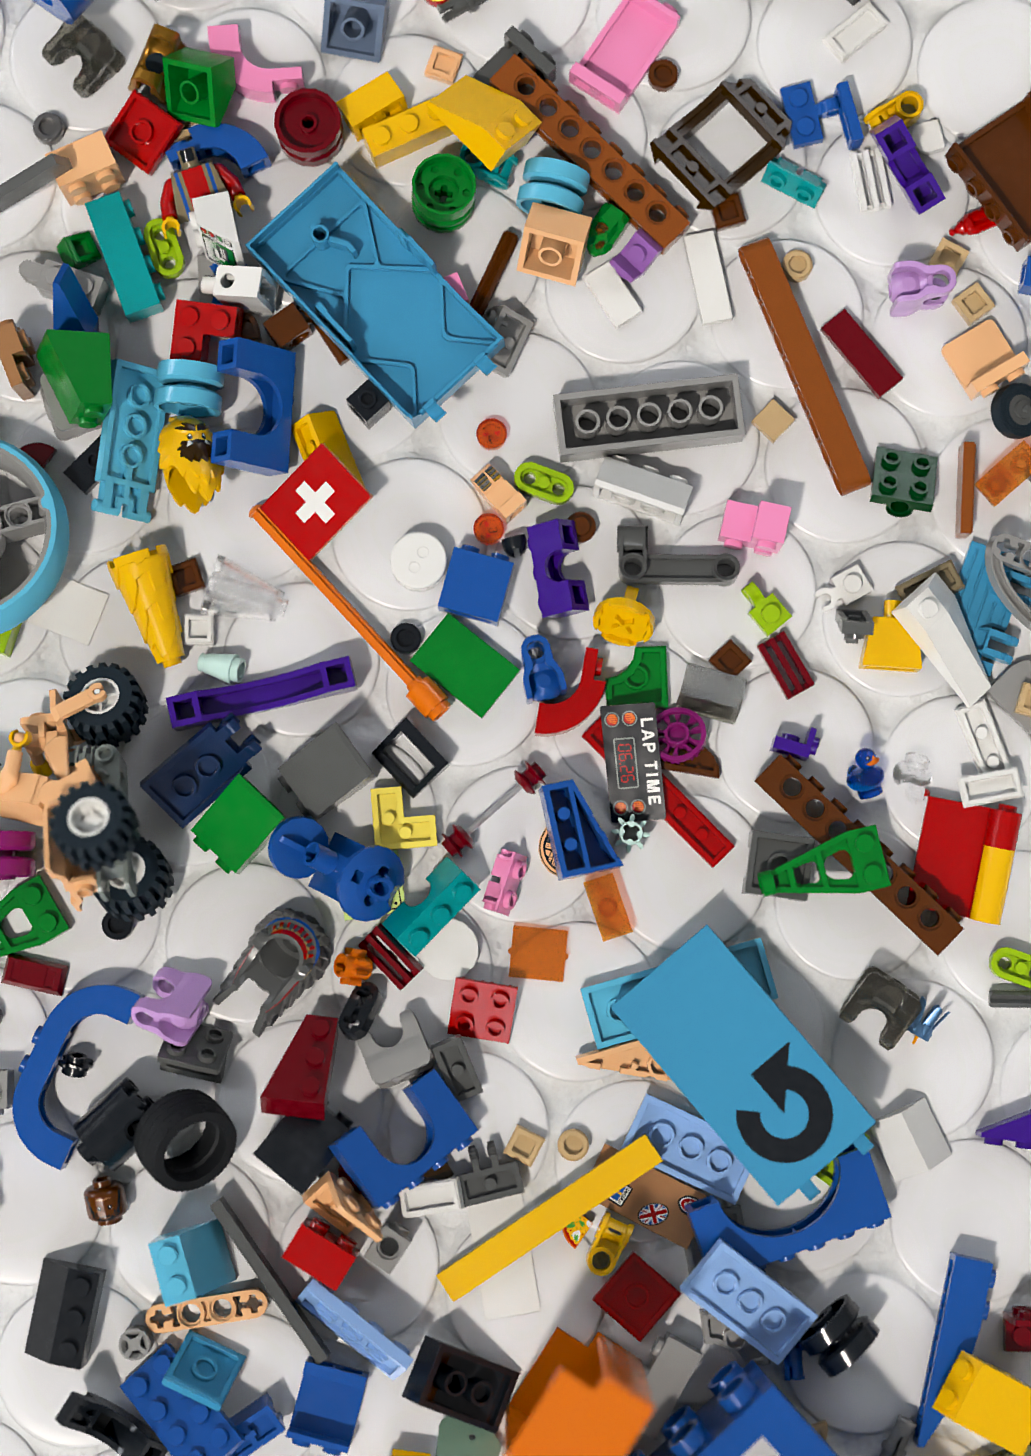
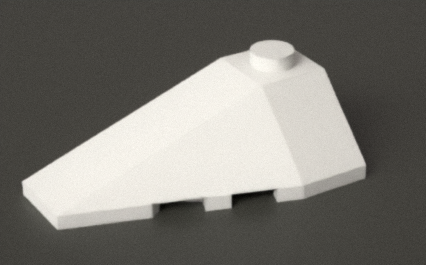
M935 572L893 609L891 613L965 705L971 707L991 688V684L956 596Z

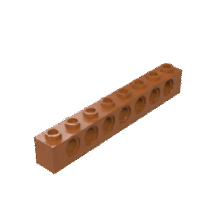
M514 54L489 79L490 86L521 100L542 122L536 133L562 159L586 170L590 174L589 185L609 204L624 212L630 219V224L637 231L642 228L663 248L661 254L664 255L688 231L690 226L688 221L689 215L679 205L674 207L666 199L667 194L659 185L654 184L652 186L644 178L646 175L637 164L632 163L630 165L622 157L624 155L623 151L614 142L608 143L600 136L602 132L598 126L590 120L586 122L579 115L580 110L569 99L564 101L557 94V87L549 79L545 78L542 80L535 73L537 71L535 66L527 58L521 59ZM528 84L534 88V92L530 95H523L518 91V88L521 85ZM545 105H550L556 109V113L552 116H544L540 109ZM567 126H572L577 129L578 134L574 137H566L561 131ZM588 147H594L599 151L600 155L591 159L586 157L583 151ZM610 168H616L621 172L622 176L612 180L606 176L605 172ZM631 189H638L642 192L643 198L633 201L627 196V192ZM653 210H660L664 213L665 219L661 222H655L650 219L649 213Z

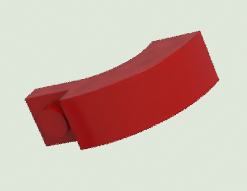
M586 647L581 682L571 697L554 704L539 703L535 736L547 737L567 733L580 726L595 711L602 698L606 684L605 681L594 680V675L601 676L603 658L597 657L598 649Z

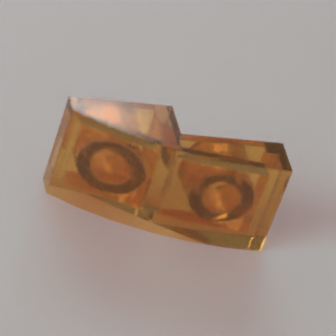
M1025 440L1022 441L974 484L993 507L998 505L1031 476V447Z

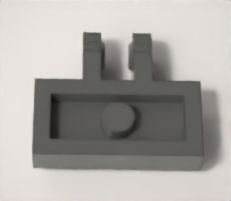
M494 1140L488 1141L486 1146L492 1167L480 1169L479 1154L475 1145L468 1146L473 1171L456 1175V1177L460 1178L465 1207L525 1192L517 1160L499 1164Z

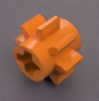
M345 947V954L340 953L337 955L334 961V973L336 976L341 977V984L361 986L362 980H367L371 976L373 963L369 957H365L366 950Z

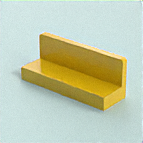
M335 411L310 413L292 425V433L303 461L321 443H324L364 486Z

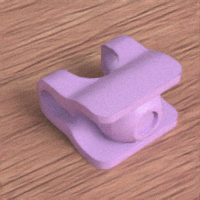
M899 261L894 263L887 276L889 299L893 303L890 309V316L904 317L918 310L941 307L957 283L955 271L948 265L942 264L925 265L918 261ZM937 274H943L948 278L949 283L947 285L940 278L933 277ZM940 297L937 300H931V298Z
M163 967L153 977V989L158 996L164 999L149 997L138 999L131 1009V1018L137 1026L157 1034L163 1040L176 1046H186L209 1012V1005L205 1002L204 998L211 989L212 981L209 977L202 974L184 973L174 968Z

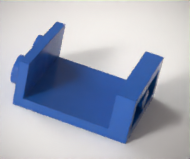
M308 1356L304 1365L303 1377L286 1437L291 1438L292 1443L297 1446L310 1447L313 1444L323 1447L322 1451L327 1454L340 1456L341 1452L348 1453L369 1372L329 1361H323L319 1364L316 1363L313 1357Z

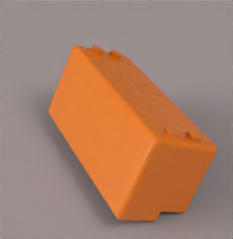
M557 1327L507 1405L504 1456H627L655 1411L654 1401L642 1361L600 1332L596 1333L587 1347Z

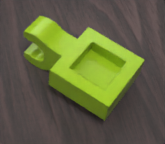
M753 581L741 590V593L754 607L747 614L767 637L792 617L773 593L765 598Z

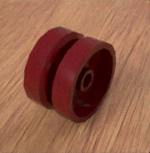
M301 88L290 92L280 101L275 111L274 127L283 153L291 161L301 166L317 167L333 159L338 154L344 139V128L336 102L328 94L312 88Z

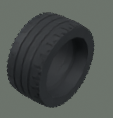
M195 1089L176 1090L155 1101L140 1118L134 1133V1149L141 1164L155 1181L164 1188L176 1192H188L199 1189L218 1177L231 1161L230 1159L233 1157L237 1142L236 1129L228 1114L213 1098ZM206 1121L205 1129L200 1139L191 1149L179 1156L165 1159V1152L170 1142L180 1131L192 1124Z

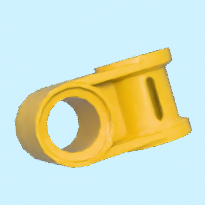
M906 91L888 103L872 110L864 117L863 121L873 129L892 116L897 115L903 120L908 129L918 122L923 110L924 101L917 92ZM910 104L915 108L916 112L907 114L901 109V106Z
M606 1211L586 1255V1263L591 1272L599 1276L608 1275L612 1272L621 1252L625 1249L632 1235L635 1225L631 1223L626 1225L612 1218L609 1212ZM608 1228H612V1229H614V1230L620 1232L621 1234L618 1235V1234H616V1233H614V1232L608 1230ZM597 1252H606L609 1255V1264L605 1268L598 1269L592 1265V1258Z

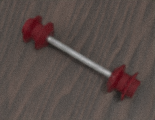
M525 761L526 769L522 773L515 770L514 777L518 785L470 827L464 830L461 826L453 824L454 832L450 836L441 834L445 838L441 844L452 857L458 853L462 858L461 850L465 846L473 849V839L469 835L521 789L526 793L535 795V785L538 783L546 785L543 778L547 775L536 762L530 765Z

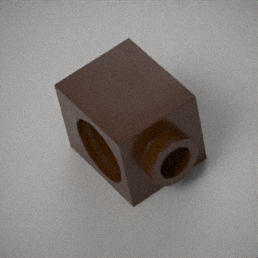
M293 302L262 323L265 331L277 348L288 351L313 335L309 326L313 321L302 308L298 310Z

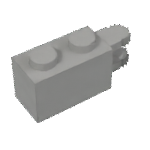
M46 259L44 264L23 260L18 266L19 273L25 282L36 286L43 297L53 300V281L62 264ZM71 267L96 315L100 316L110 287L104 278Z

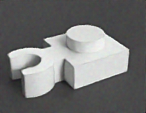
M856 564L830 579L833 586L832 589L821 588L815 593L814 597L815 599L822 595L829 597L830 604L822 608L823 613L831 611L836 606L838 600L841 599L846 607L871 593L873 589L859 565Z

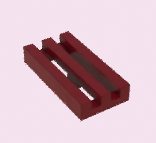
M785 631L757 646L759 653L786 700L815 685ZM777 642H782L804 680V684H800ZM770 646L792 682L794 690L790 691L769 655L767 648Z
M381 923L357 945L360 949L367 951L366 955L400 991L423 969L422 965ZM378 935L391 950H388L376 936ZM398 957L406 964V966L411 970V972H409V971L397 960Z

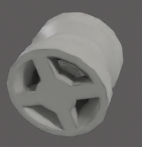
M143 1325L130 1327L119 1339L120 1353L129 1360L137 1361L142 1359L153 1347L154 1337L152 1332Z

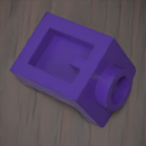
M813 727L808 729L804 744L799 742V737L792 734L782 733L781 737L776 735L772 740L769 751L786 756L790 754L795 759L806 761L809 755L815 756L820 741L819 737H815L817 729Z

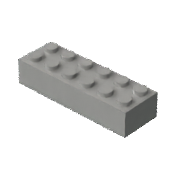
M738 374L553 395L560 463L605 458V456L612 457L613 455L624 456L742 442L745 436Z

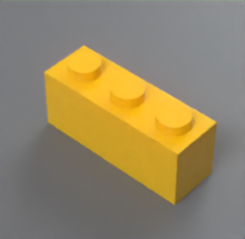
M432 99L361 130L364 144L376 169L454 134L427 107L428 102Z

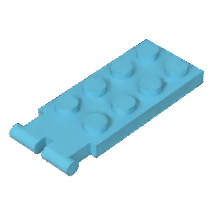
M121 359L111 360L112 406L102 424L95 481L100 482L98 499H93L91 503L92 511L118 516L121 512V506H123V518L149 523L152 514L150 511H147L149 494L155 493L160 453L157 452L160 443L159 434L164 427L166 412H162L154 407L155 390L164 386L156 378L157 369Z

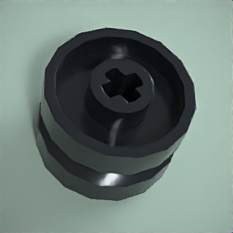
M847 1294L839 1297L827 1306L798 1341V1344L809 1356L820 1354L817 1364L830 1378L837 1376L851 1366L870 1347L880 1331L867 1315L858 1317L860 1307Z

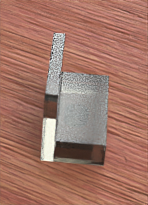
M688 663L675 707L687 708L700 716L734 725L741 708L747 679Z

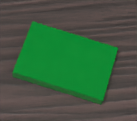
M449 613L410 659L413 665L481 719L520 673V669Z

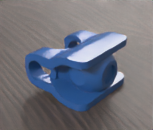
M537 634L525 638L521 646V656L524 667L523 689L527 705L532 704L533 700L541 702L556 698L559 695H567V685L563 671L553 659L548 640ZM532 649H539L544 655L538 659H533L528 653Z

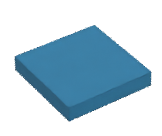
M189 1329L161 1384L219 1412L244 1364L246 1356Z

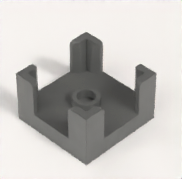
M756 830L750 831L746 877L743 878L742 894L762 895L757 873L773 870L814 848L815 839ZM812 862L795 868L794 876L798 884L810 883ZM773 876L775 886L777 887L779 881L775 876ZM776 893V895L771 897L805 902L808 899V893Z

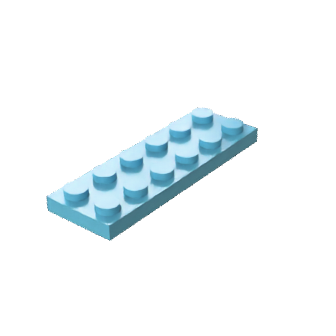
M757 938L727 947L772 1000L777 999L778 994L762 939ZM657 967L580 989L597 1050L637 1039L611 1009V1006Z

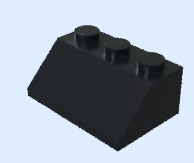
M44 1258L24 1353L48 1364L81 1370L87 1364L107 1269Z

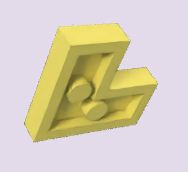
M402 786L370 789L375 845L387 847L391 850L438 846L435 815L404 817Z

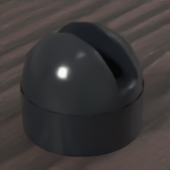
M525 534L501 539L503 549L508 556L515 558L513 549L517 548L520 556L526 552L527 540Z

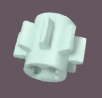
M631 814L628 822H624L619 817L617 820L621 827L611 830V833L618 834L619 840L614 845L626 844L627 853H630L631 845L634 844L638 848L643 849V844L640 842L641 838L650 837V834L643 832L641 828L646 824V821L644 820L639 824L634 822V814ZM627 825L629 828L637 827L638 832L635 835L638 839L636 841H633L631 838L625 840L622 837L625 834L624 826Z

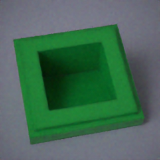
M89 231L63 237L57 246V251L63 263L69 264L70 267L78 270L102 258Z

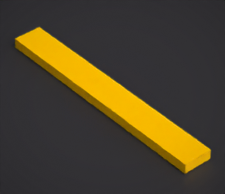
M646 1133L443 1269L436 1275L452 1301L455 1302L663 1161L662 1157Z

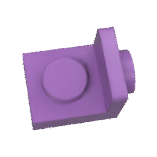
M641 228L634 233L623 250L614 256L609 263L615 268L620 277L632 283L646 273L663 248Z

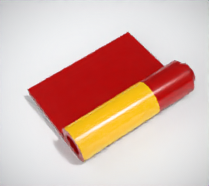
M928 796L913 872L917 876L913 880L921 888L927 884L939 896L936 902L944 910L950 906L962 917L1000 925L1022 814L1017 813L1018 807L999 803L998 809L984 806L963 808L962 802ZM909 887L906 904L911 903L915 897L911 887Z

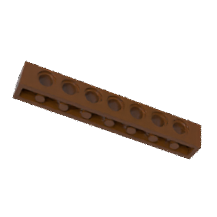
M780 754L754 781L819 844L832 838L828 830L831 823L835 821L844 823L846 831L866 827L858 819L854 823L844 815L848 809L835 797L831 801L822 794L825 788L813 776L807 780L799 772L802 766L790 754L786 758ZM789 778L797 779L801 784L800 793L796 796L787 795L783 790L785 780ZM813 799L819 800L824 806L822 815L817 818L810 817L806 812L807 803ZM880 841L885 863L892 871L890 878L891 886L870 892L936 955H939L963 931L964 928L959 924L962 917L950 906L944 910L936 902L939 896L927 884L921 888L913 880L917 875L905 863L898 866L890 858L894 853ZM840 850L832 854L853 875L849 853ZM905 886L911 887L915 893L914 900L909 904H901L897 897L898 891ZM928 908L934 909L938 916L936 923L932 926L923 925L920 919L921 913Z

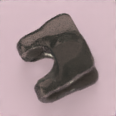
M82 14L72 25L64 22L42 50V57L53 66L62 64L71 56L78 55L81 57L82 68L74 79L73 89L82 98L93 96L126 63L125 56L112 44L108 36Z
M870 966L865 970L841 1006L839 1018L850 1023L864 1010L877 1009L886 1016V1024L880 1033L879 1045L886 1050H891L919 1015L922 1006L919 996L878 967Z

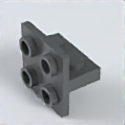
M200 1025L186 1046H176L164 1040L157 1055V1061L161 1062L160 1070L221 1084L224 1076L227 1051L233 1038V1032L218 1027Z

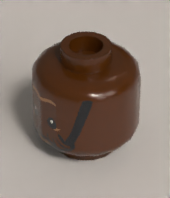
M101 1176L93 1179L92 1185L84 1191L87 1215L90 1220L97 1222L100 1226L118 1223L122 1220V1215L128 1210L127 1198L122 1182L111 1180L110 1176Z

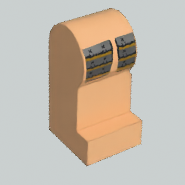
M489 463L470 479L472 485L506 524L527 507V500L519 491L517 492L507 480H504L499 472Z

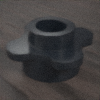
M69 1052L63 1055V1060H59L58 1065L62 1067L64 1075L82 1078L87 1075L89 1066L93 1065L94 1061L86 1058L87 1056L83 1053Z

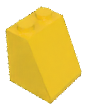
M961 1350L932 1408L953 1422L1018 1456H1023L1031 1441V1386L1010 1373Z

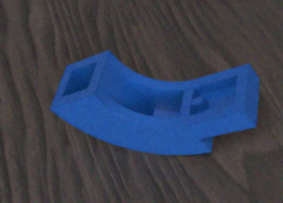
M221 123L216 128L202 124L190 127L188 131L192 140L188 142L185 140L173 144L170 150L165 152L174 171L182 168L176 151L194 146L199 161L209 157H221L233 162L240 169L244 179L272 166L265 149L252 135L236 126Z

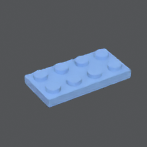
M646 1093L621 1149L646 1133L663 1159L655 1168L736 1205L749 1176L748 1170L705 1120Z
M721 1238L717 1240L679 1287L682 1293L777 1365L780 1364L818 1318L817 1313Z
M312 1279L295 1300L298 1305L393 1381L407 1370L414 1359L408 1355L410 1352L403 1344L398 1341H390L383 1335L384 1330L373 1321L367 1322L359 1316V1310L352 1303L346 1300L342 1302L333 1295V1289L320 1281L317 1282L315 1279Z

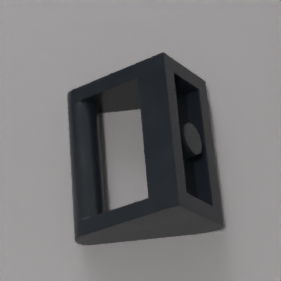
M407 718L371 753L413 799L450 766ZM402 734L435 767L418 785L385 751Z

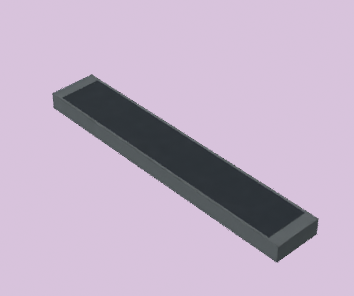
M224 1196L210 1205V1209L316 1363H322L329 1357L331 1352Z

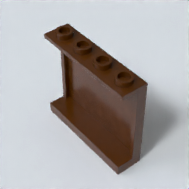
M1031 91L1023 101L963 142L952 144L945 155L949 168L960 176L965 183L967 192L979 201L986 217L990 221L995 222L1001 230L1005 242L1013 246L1017 252L1031 243Z

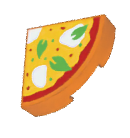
M582 1215L562 1229L567 1242L574 1249H576L593 1222Z

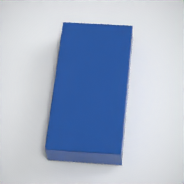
M848 81L837 83L833 97H837L839 110L837 111L846 144L850 151L859 149L864 136Z

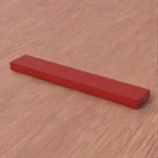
M600 717L581 737L605 760ZM662 773L666 818L664 820L711 868H714L735 846Z

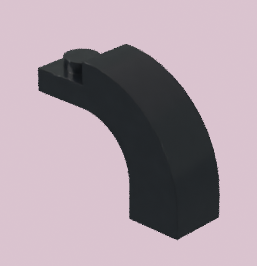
M72 1391L55 1418L61 1426L88 1434L102 1441L120 1456H165L168 1452L147 1424L118 1405L90 1392L83 1395Z

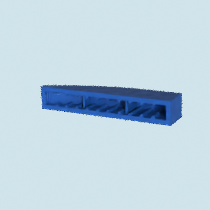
M950 1252L916 1419L917 1426L914 1429L912 1439L917 1447H925L942 1421L944 1415L933 1409L932 1406L961 1350L971 1355L973 1354L982 1320H986L990 1309V1302L986 1301L988 1289L994 1287L996 1280V1270L993 1269V1263L988 1260Z

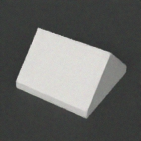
M925 1097L876 1119V1123L869 1128L895 1182L927 1172L952 1155Z

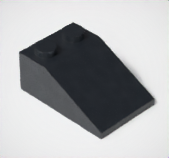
M425 1335L402 1397L422 1407L497 1434L520 1373Z

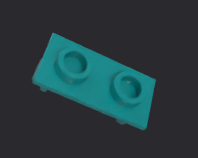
M781 156L779 159L775 157L772 161L770 160L761 182L815 209L820 196L827 186V183L822 181L823 178L806 170L802 172L801 176L796 174L798 166L786 161Z

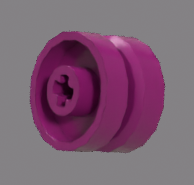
M0 831V880H15L16 877L36 876V860L31 857L16 856V852H30L36 848V832Z

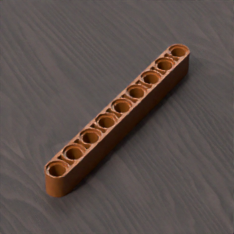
M766 237L738 248L742 266L837 491L841 496L871 485L867 467L770 239Z

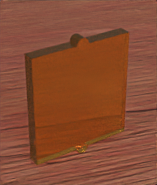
M514 925L512 947L508 949V953L511 954L509 977L563 982L565 959H568V954L566 953L568 931Z

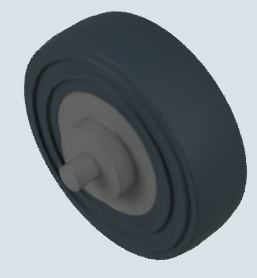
M1013 383L1004 386L992 399L991 418L993 424L1007 438L1022 439L1031 436V386L1027 384Z

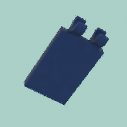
M232 712L221 721L217 728L210 722L206 724L140 782V787L182 829L210 806L238 774L246 775L252 769V765L248 760L262 750V747L259 745L261 741L253 733L240 746L230 737L241 728L240 720Z

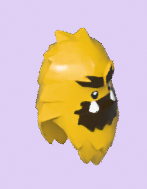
M191 415L169 417V423L162 428L159 434L160 443L157 452L160 453L159 469H163L167 487L179 507L184 505L191 513L196 514L202 504L204 506L208 505L214 490L220 492L221 475H223L225 468L224 466L211 463L213 434L210 432L209 426Z

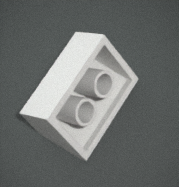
M613 455L612 458L605 456L594 483L593 497L677 526L680 525L693 486L687 484L688 480L676 475H671L670 478L659 475V470L647 465H642L641 468L630 465V460L622 456Z

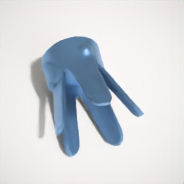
M922 996L914 1020L907 1028L909 1032L916 1035L912 1044H915L918 1037L929 1042L933 1030L951 1012L944 1014L935 1024L942 1013V1008L939 1005H934L921 1022L926 1006V999Z

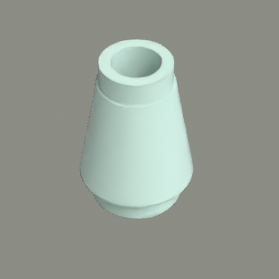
M201 653L197 664L198 671H202L229 684L234 682L240 683L246 668L245 659L239 658L238 654Z

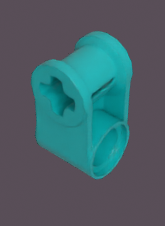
M463 144L459 157L470 165L475 178L495 188L507 190L510 185L508 182L513 168L518 165L519 159L512 155L493 171H490L481 161L474 164L469 163L465 157L472 152Z

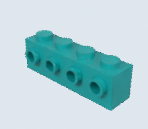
M117 191L84 203L123 311L130 324L164 312L161 302L165 301L166 297L160 282L155 284L151 274L155 273L156 270L150 254L144 256L141 246L145 245L146 242L140 227L134 228L131 218L136 215L130 200H124L120 192Z

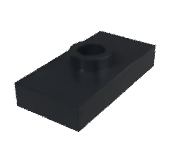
M101 435L63 472L85 495L99 483L95 481Z

